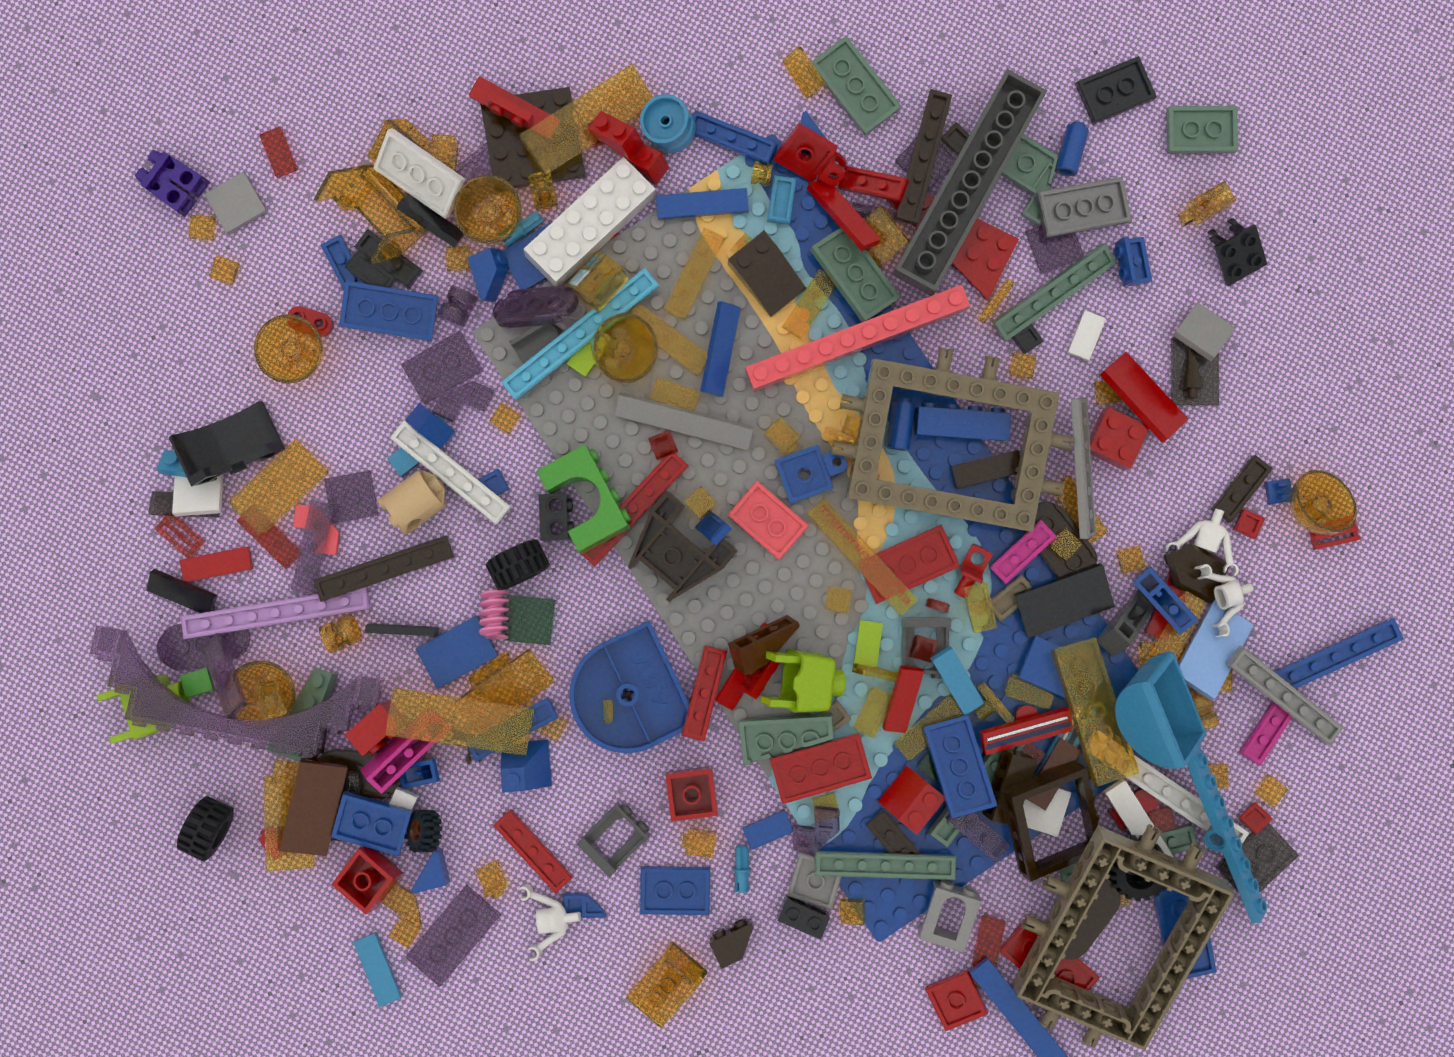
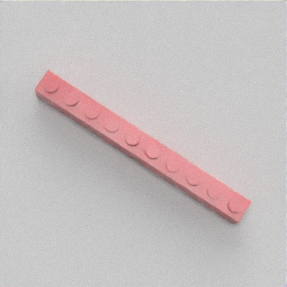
M961 284L745 367V372L753 392L965 312L970 307V304Z

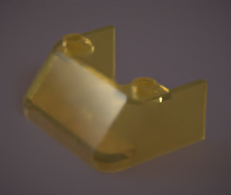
M367 164L328 171L314 200L319 202L333 199L341 209H357L383 237L370 260L373 264L398 258L428 231L396 208L405 194L396 184L374 170V165Z

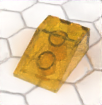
M672 941L626 996V999L657 1026L662 1028L699 987L708 971Z

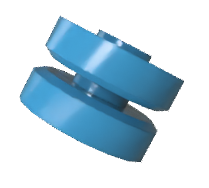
M662 94L653 97L642 109L639 121L641 130L656 149L663 153L673 154L684 150L690 145L695 137L696 124L693 115L681 99L674 95Z

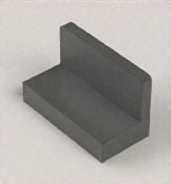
M546 318L510 340L509 343L524 364L557 338L559 334L550 319Z

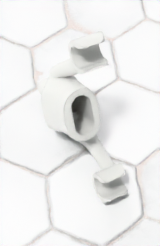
M1215 508L1211 521L1203 520L1196 522L1178 541L1170 542L1165 546V552L1168 551L1170 545H1174L1177 551L1197 533L1194 545L1217 553L1223 540L1226 561L1223 573H1226L1229 566L1234 567L1232 576H1236L1239 572L1238 566L1233 563L1230 534L1220 524L1224 514L1222 510Z
M1208 564L1195 566V569L1201 570V576L1198 577V580L1208 578L1216 582H1226L1215 587L1214 595L1218 606L1222 610L1230 609L1219 623L1212 625V628L1217 627L1219 629L1218 635H1215L1216 638L1228 636L1230 628L1227 623L1244 607V594L1252 592L1253 586L1250 583L1240 586L1239 581L1233 576L1212 573V569Z
M525 884L518 890L525 889L528 895L520 897V900L525 901L528 898H532L551 906L550 908L538 909L536 911V924L539 934H553L541 943L533 944L527 949L536 951L537 955L529 958L530 961H535L542 955L543 949L565 935L568 923L581 921V913H566L564 906L559 901L536 893L531 885Z

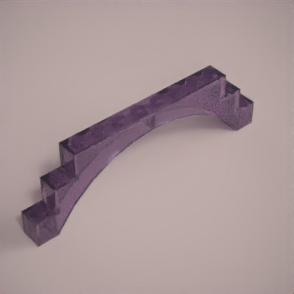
M96 625L90 654L98 655L97 660L112 662V658H114L107 687L115 688L114 692L129 694L131 691L125 720H131L132 725L147 727V724L156 725V730L170 732L171 728L179 729V734L194 736L195 733L204 734V739L218 741V737L228 739L227 743L242 745V742L251 743L252 748L265 749L266 746L275 748L274 752L289 754V750L299 752L298 756L304 758H312L313 755L320 754L325 728H328V733L342 735V731H349L355 704L358 705L357 709L371 711L372 708L378 706L384 683L383 679L359 675L333 697L306 711L286 717L262 720L230 718L203 710L182 699L159 681L141 659L127 630Z

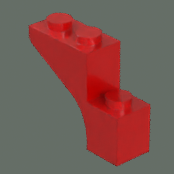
M600 111L587 129L593 136L621 157H624L647 181L657 185L669 169L662 153L644 144L635 127L603 111Z

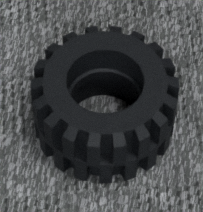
M532 539L497 554L489 559L485 565L497 590H505L542 573L550 566V563L538 539Z
M209 796L202 798L193 807L179 832L177 849L203 862L208 860L224 840L233 820L234 808Z
M1130 835V839L1139 842L1142 837L1140 835L1139 839H1137L1135 835ZM1155 843L1153 849L1163 853L1161 847ZM1116 860L1109 871V877L1114 888L1117 889L1121 896L1124 894L1125 898L1129 900L1134 897L1135 901H1141V898H1145L1146 901L1151 900L1150 896L1154 895L1157 897L1160 895V890L1164 891L1166 889L1165 886L1151 880L1150 882L1145 881L1143 877L1137 874H1129L1122 871L1118 867Z

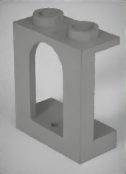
M934 879V891L924 921L920 922L918 927L919 939L964 953L981 904L980 895L972 887L964 886L961 888L955 886L949 880L938 881ZM952 897L961 899L966 906L958 933L936 927L944 902Z

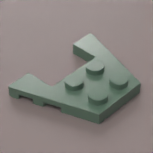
M1023 134L1001 175L1033 195L1021 216L1039 226L1041 219L1035 194L1050 189L1058 155Z

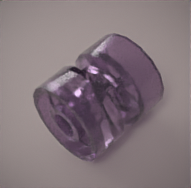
M451 285L446 295L448 301L443 302L438 315L452 323L465 327L470 317L468 311L474 309L478 297L460 287Z

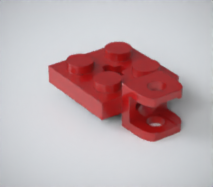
M800 123L796 125L774 155L775 162L810 182H813L818 175L819 180L831 186H837L845 176L844 167L847 163V160L836 152V144ZM801 150H808L809 153H810V155H809V154H805V156L801 155V153H802ZM829 174L835 175V176H837V177L832 178V177H830Z

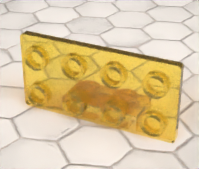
M527 649L513 660L505 651L468 677L472 689L456 699L454 706L480 734L554 683V678L530 649Z

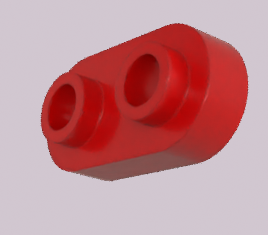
M296 306L291 308L287 314L289 325L299 331L324 337L329 335L334 328L331 317L319 311ZM297 314L302 316L299 321L295 320ZM319 320H323V325L321 327H317V322Z

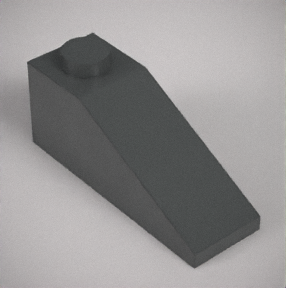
M1137 590L1107 624L1096 641L1114 657L1132 644L1155 606L1140 590Z

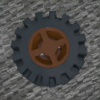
M413 810L407 835L405 836V839H408L406 844L410 846V851L433 852L437 849L436 846L440 844L438 839L442 838L440 831H442V827H440L442 821L438 819L440 815L436 813L437 811Z

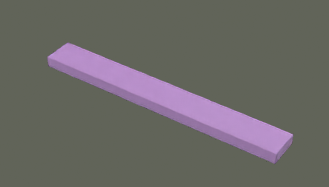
M365 587L324 602H320L319 596L316 594L180 616L183 639H192L370 610L368 589Z

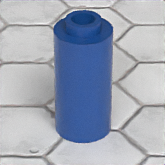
M1074 121L1066 126L1055 168L1056 172L1067 176L1077 175L1089 129L1085 127L1084 123Z
M898 398L897 402H892L886 446L888 449L909 451L915 411V404L911 403V399Z

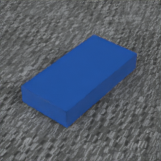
M709 511L695 527L714 545H717L732 529L712 511Z
M785 809L742 827L751 850L794 832Z

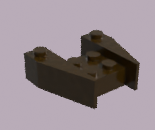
M666 491L651 508L628 567L632 569L641 561L674 589L666 599L669 602L721 571L738 550L723 538L717 545L713 544L704 553L671 525L686 506L669 491Z

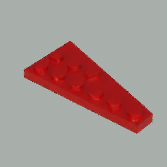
M928 193L925 196L919 223L917 226L913 225L916 231L935 198ZM886 200L896 211L898 210L900 202ZM977 218L951 266L958 270L967 279V282L972 287L974 286L988 301L1019 239Z

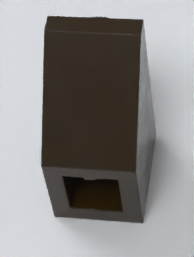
M742 918L733 923L734 927L726 931L722 928L712 933L713 937L710 938L709 944L721 969L743 959L754 928L752 919L746 920Z

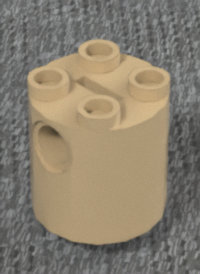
M419 469L382 495L377 501L385 511L388 510L390 516H388L390 523L395 528L399 527L403 534L406 535L447 506L445 501L446 488L436 475Z

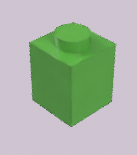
M208 667L180 675L186 698L220 689L221 677L219 672L215 671V667Z

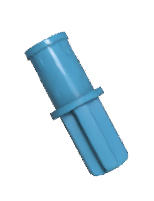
M534 211L522 221H516V225L501 234L500 237L502 240L509 238L504 242L509 247L523 236L527 237V233L543 223V218L537 211Z
M737 845L735 847V867H733L735 872L734 892H738V890L739 893L749 892V872L751 867H749V848L747 845Z

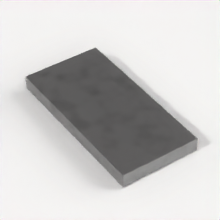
M1123 177L1046 190L1035 194L1044 238L1115 226L1132 221Z

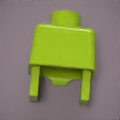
M787 649L786 652L766 651V659L774 662H783L784 667L780 696H761L760 703L769 707L786 708L793 712H823L830 709L832 697L843 695L846 687L845 674L841 669H836V661L833 658L819 653Z
M165 674L120 683L116 689L96 695L98 701H105L119 696L130 731L109 737L111 744L131 738L134 740L145 738L176 726L181 722L179 710L190 706V697H185L182 682L179 681L171 684L169 677Z

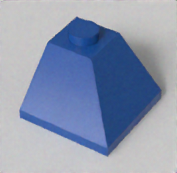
M548 739L512 742L502 748L500 767L502 793L552 786Z

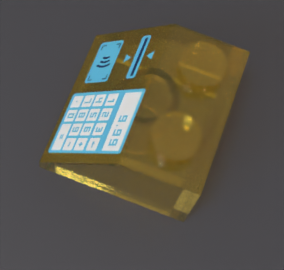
M595 252L565 287L599 313L629 278L623 268L606 254Z

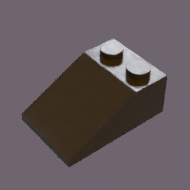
M762 231L728 259V266L770 317L806 290V287L787 259L765 231Z

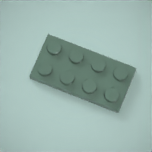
M847 35L810 62L811 68L864 136L901 109L900 103Z
M841 228L809 249L861 322L870 320L901 298L867 250L861 252Z

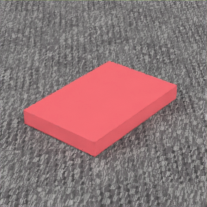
M758 481L753 484L727 514L730 519L778 560L783 557L809 527L804 520Z

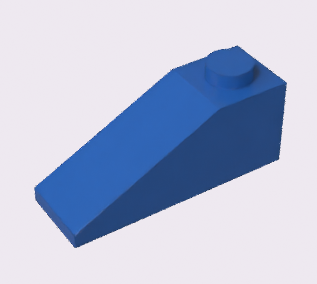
M1150 565L1132 579L1137 588L1180 635L1198 621V618Z

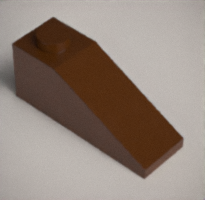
M786 615L728 643L734 667L744 675L755 673L759 668L766 666L770 661L766 659V651L778 652L800 627L799 622Z

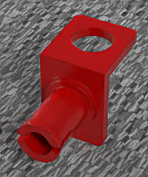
M976 544L970 546L960 565V572L963 576L954 590L955 594L962 598H967L975 581L982 584L983 572L992 557V552ZM973 553H982L984 561L981 564H974L971 561Z

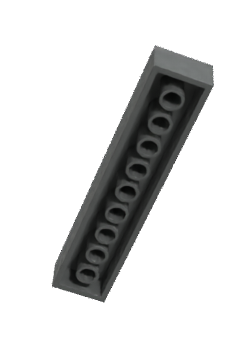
M1006 69L895 268L893 276L930 296L935 294L1048 90Z

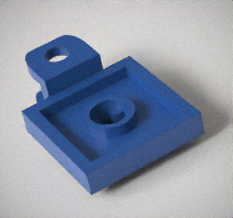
M818 445L775 460L790 504L833 489L830 478L845 472L848 468L845 457L831 455V452L822 455ZM834 459H839L841 461V465L834 466L832 461ZM801 468H804L805 471L810 470L811 474L808 475L807 481H804L803 478H798L797 476L798 474H800Z

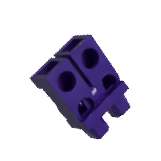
M152 150L147 160L154 164L149 172L144 168H140L135 177L142 187L176 212L186 217L197 201L176 187V185L178 184L199 199L210 182L164 151L160 153Z

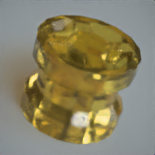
M755 161L751 184L763 183L764 186L769 187L773 164L763 165L760 161Z

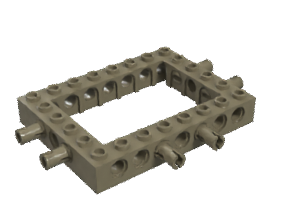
M939 347L937 365L933 369L872 359L865 396L859 398L842 394L841 400L850 402V404L840 403V409L859 411L861 414L855 444L834 440L833 447H839L842 450L832 449L831 455L849 457L853 460L846 498L1033 532L1041 493L1062 497L1064 492L1054 489V487L1064 489V482L1044 479L1049 448L1055 447L1071 451L1073 446L1072 444L1063 443V441L1073 442V436L1053 433L1060 393L999 382L996 379L1000 358H993V356H985L983 374L979 378L952 373L950 366L954 350ZM893 386L899 387L902 390H916L924 394L931 393L933 395L945 396L946 398H959L968 400V402L1032 412L1025 420L1024 426H1026L1023 444H1020L1019 448L1022 449L1019 466L1015 469L1017 476L1014 490H1011V500L1014 504L877 480L876 475Z
M1151 824L1147 825L1139 842L1098 825L1067 882L1050 874L1045 876L1048 881L1043 880L1042 888L1060 896L1045 922L1029 914L1024 915V918L1027 920L1022 919L1021 928L1036 933L1038 936L1013 981L1018 998L1046 1009L1043 1017L1040 1019V1024L1047 1029L1049 1025L1048 1029L1053 1030L1061 1015L1089 1027L1082 1037V1041L1087 1046L1092 1043L1091 1047L1095 1048L1099 1038L1104 1033L1139 1049L1146 1050L1235 895L1227 880L1196 867L1206 852L1204 848L1198 844L1196 846L1195 843H1191L1183 860H1178L1153 849L1162 831ZM1115 860L1122 871L1126 873L1130 871L1143 877L1147 882L1151 880L1165 886L1168 891H1177L1186 895L1189 899L1129 1007L1055 977L1054 973L1061 959L1065 958V951L1071 940L1076 938V931L1082 920H1086L1088 916L1087 911L1093 900H1097L1099 896L1098 891L1104 880H1108L1110 876L1109 871Z

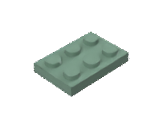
M1169 106L1166 109L1167 154L1236 153L1238 151L1237 106Z

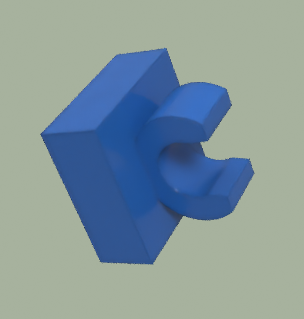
M1290 478L1264 482L1268 505L1294 501Z

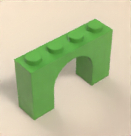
M585 444L536 471L546 491L550 494L577 481H588L597 486L601 499L597 513L588 521L568 531L577 551L581 554L592 550L631 528L628 523L631 521L627 510L625 508L621 510L618 501L621 499L615 488L610 489L607 483L610 481L604 468L600 470L597 461L600 460L594 448L589 449Z

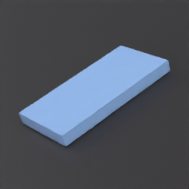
M1216 599L1207 608L1178 663L1186 684L1211 701L1217 697L1231 670L1226 665L1227 661L1239 646L1243 647L1253 627L1252 623L1236 613L1227 623L1230 628L1229 635L1216 638L1215 635H1218L1219 629L1217 627L1212 628V625L1219 623L1229 610V608L1222 610L1218 606Z

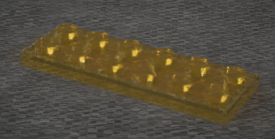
M631 64L526 130L519 137L543 175L546 176L600 141L587 129L600 111L628 123L641 115L645 104L653 96L634 65Z
M1096 637L1051 650L1094 787L1139 774L1132 748L1123 737L1117 724L1115 715L1116 698Z
M393 687L385 735L526 756L534 709Z

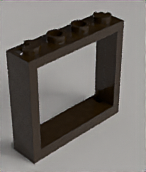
M1075 760L1001 789L1018 870L1030 882L1077 863L1099 825V815L1094 805L1095 794L1090 785V772L1087 767ZM1075 780L1087 840L1035 861L1022 801Z

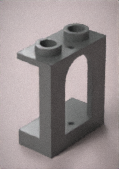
M902 617V666L918 667L914 662V627H936L937 654L949 647L951 618ZM934 665L929 669H923L924 674H931V678L942 679Z
M617 802L577 843L609 878L650 837L648 832L650 828L641 819L637 821L632 816L634 812L625 803L621 805ZM624 817L635 828V832L609 859L594 842L617 819Z

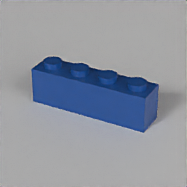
M922 403V407H916L914 435L1009 441L1011 413H1005V408H991V412L982 411L980 406H968V410H961L959 405L945 404V408H936V403Z

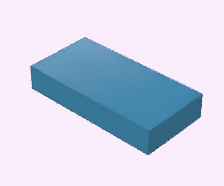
M774 175L767 222L790 225L796 178Z

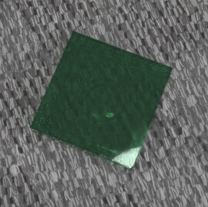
M509 595V611L507 612L509 620L506 621V626L509 629L505 630V635L508 636V639L504 641L551 645L556 600Z

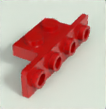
M482 77L477 78L469 93L471 99L490 108L496 115H503L510 119L513 124L525 127L547 140H551L560 123L558 118Z
M764 622L761 627L767 625V623ZM770 660L766 666L759 668L755 673L747 675L734 668L716 696L715 701L730 710H734L744 692L757 700L772 674L777 670L780 662Z

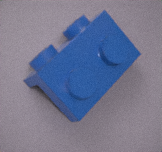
M1123 237L1115 242L1114 254L1118 258V273L1123 287L1152 282L1144 237L1132 239Z

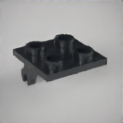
M1234 218L1227 220V223L1231 224L1229 229L1235 234L1232 238L1226 240L1214 229L1207 232L1212 236L1209 239L1215 244L1214 249L1227 286L1267 265L1257 226L1253 224L1244 228Z

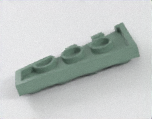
M318 668L313 670L266 750L297 762L300 759H308L338 675Z
M832 714L739 720L744 766L761 759L762 761L769 759L774 755L792 752L797 748L809 747L834 739Z

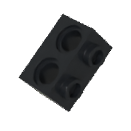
M567 493L538 494L540 541L571 540L568 531L574 528V522L570 521L569 512H573V499L569 498ZM554 500L562 502V508L558 512L551 510V503ZM560 522L563 525V531L559 535H554L552 533V526Z
M787 894L777 914L779 922L820 940L830 919L827 911L789 897Z

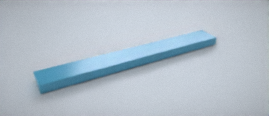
M643 268L501 381V383L517 401L659 288V284L647 269Z

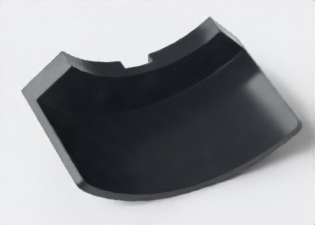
M258 401L232 416L207 426L169 436L172 447L191 487L215 481L218 476L227 472L233 475L248 468L247 464L257 460L263 462L285 449L263 401Z

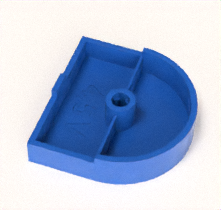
M650 620L590 650L575 669L570 684V707L578 727L588 739L606 750L618 753L641 752L682 733L689 702ZM625 688L628 691L632 690L634 693L631 695L630 701L626 698H621Z

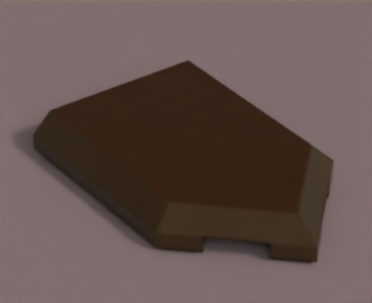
M1192 543L1183 546L1182 549L1164 555L1165 562L1168 564L1171 573V583L1174 587L1208 604L1215 600L1214 589L1216 586L1221 585L1222 582H1216L1208 578L1198 580V577L1201 576V570L1195 569V566L1208 564L1212 569V573L1226 575V573H1223V567L1226 564L1225 560Z

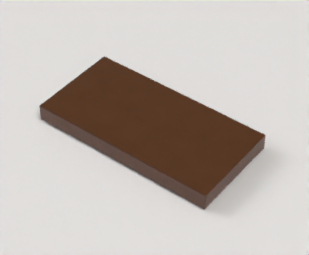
M299 760L279 851L327 856L347 774V765Z

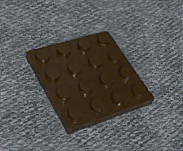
M570 87L515 95L560 120L551 140H547L525 127L513 124L510 119L503 115H496L490 108L480 103L495 191L585 178Z

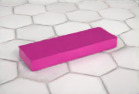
M1040 519L1034 525L1033 532L1027 531L990 568L1007 584L1057 536Z
M1271 702L1239 753L1261 766L1292 717L1274 702Z

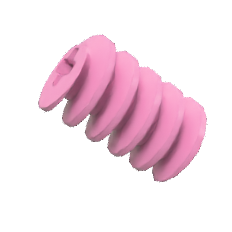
M488 590L480 594V597L484 599L480 603V607L484 609L480 611V616L484 619L480 620L479 624L485 628L480 629L479 634L487 639H508L507 635L502 634V631L509 629L508 626L502 625V622L509 620V617L503 616L504 612L509 611V608L503 606L504 603L510 602L509 599L503 597V595L510 593L508 591Z

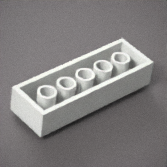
M624 157L621 158L524 248L525 257L558 289L655 198L656 189Z

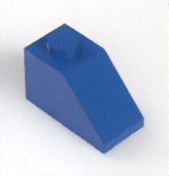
M488 248L467 259L481 301L495 302L508 273L507 260L500 249Z

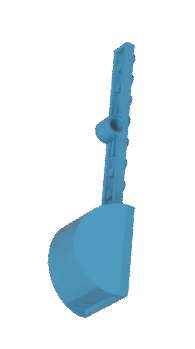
M1171 651L1163 652L1145 662L1119 694L1115 705L1118 727L1128 744L1139 755L1153 764L1170 769L1185 768L1187 765L1211 823L1204 836V843L1209 849L1223 853L1251 923H1261L1267 912V903L1261 897L1258 881L1253 877L1250 870V861L1244 855L1241 839L1235 833L1233 820L1228 816L1225 808V800L1219 794L1216 778L1211 774L1208 767V758L1200 747L1207 733L1174 653Z

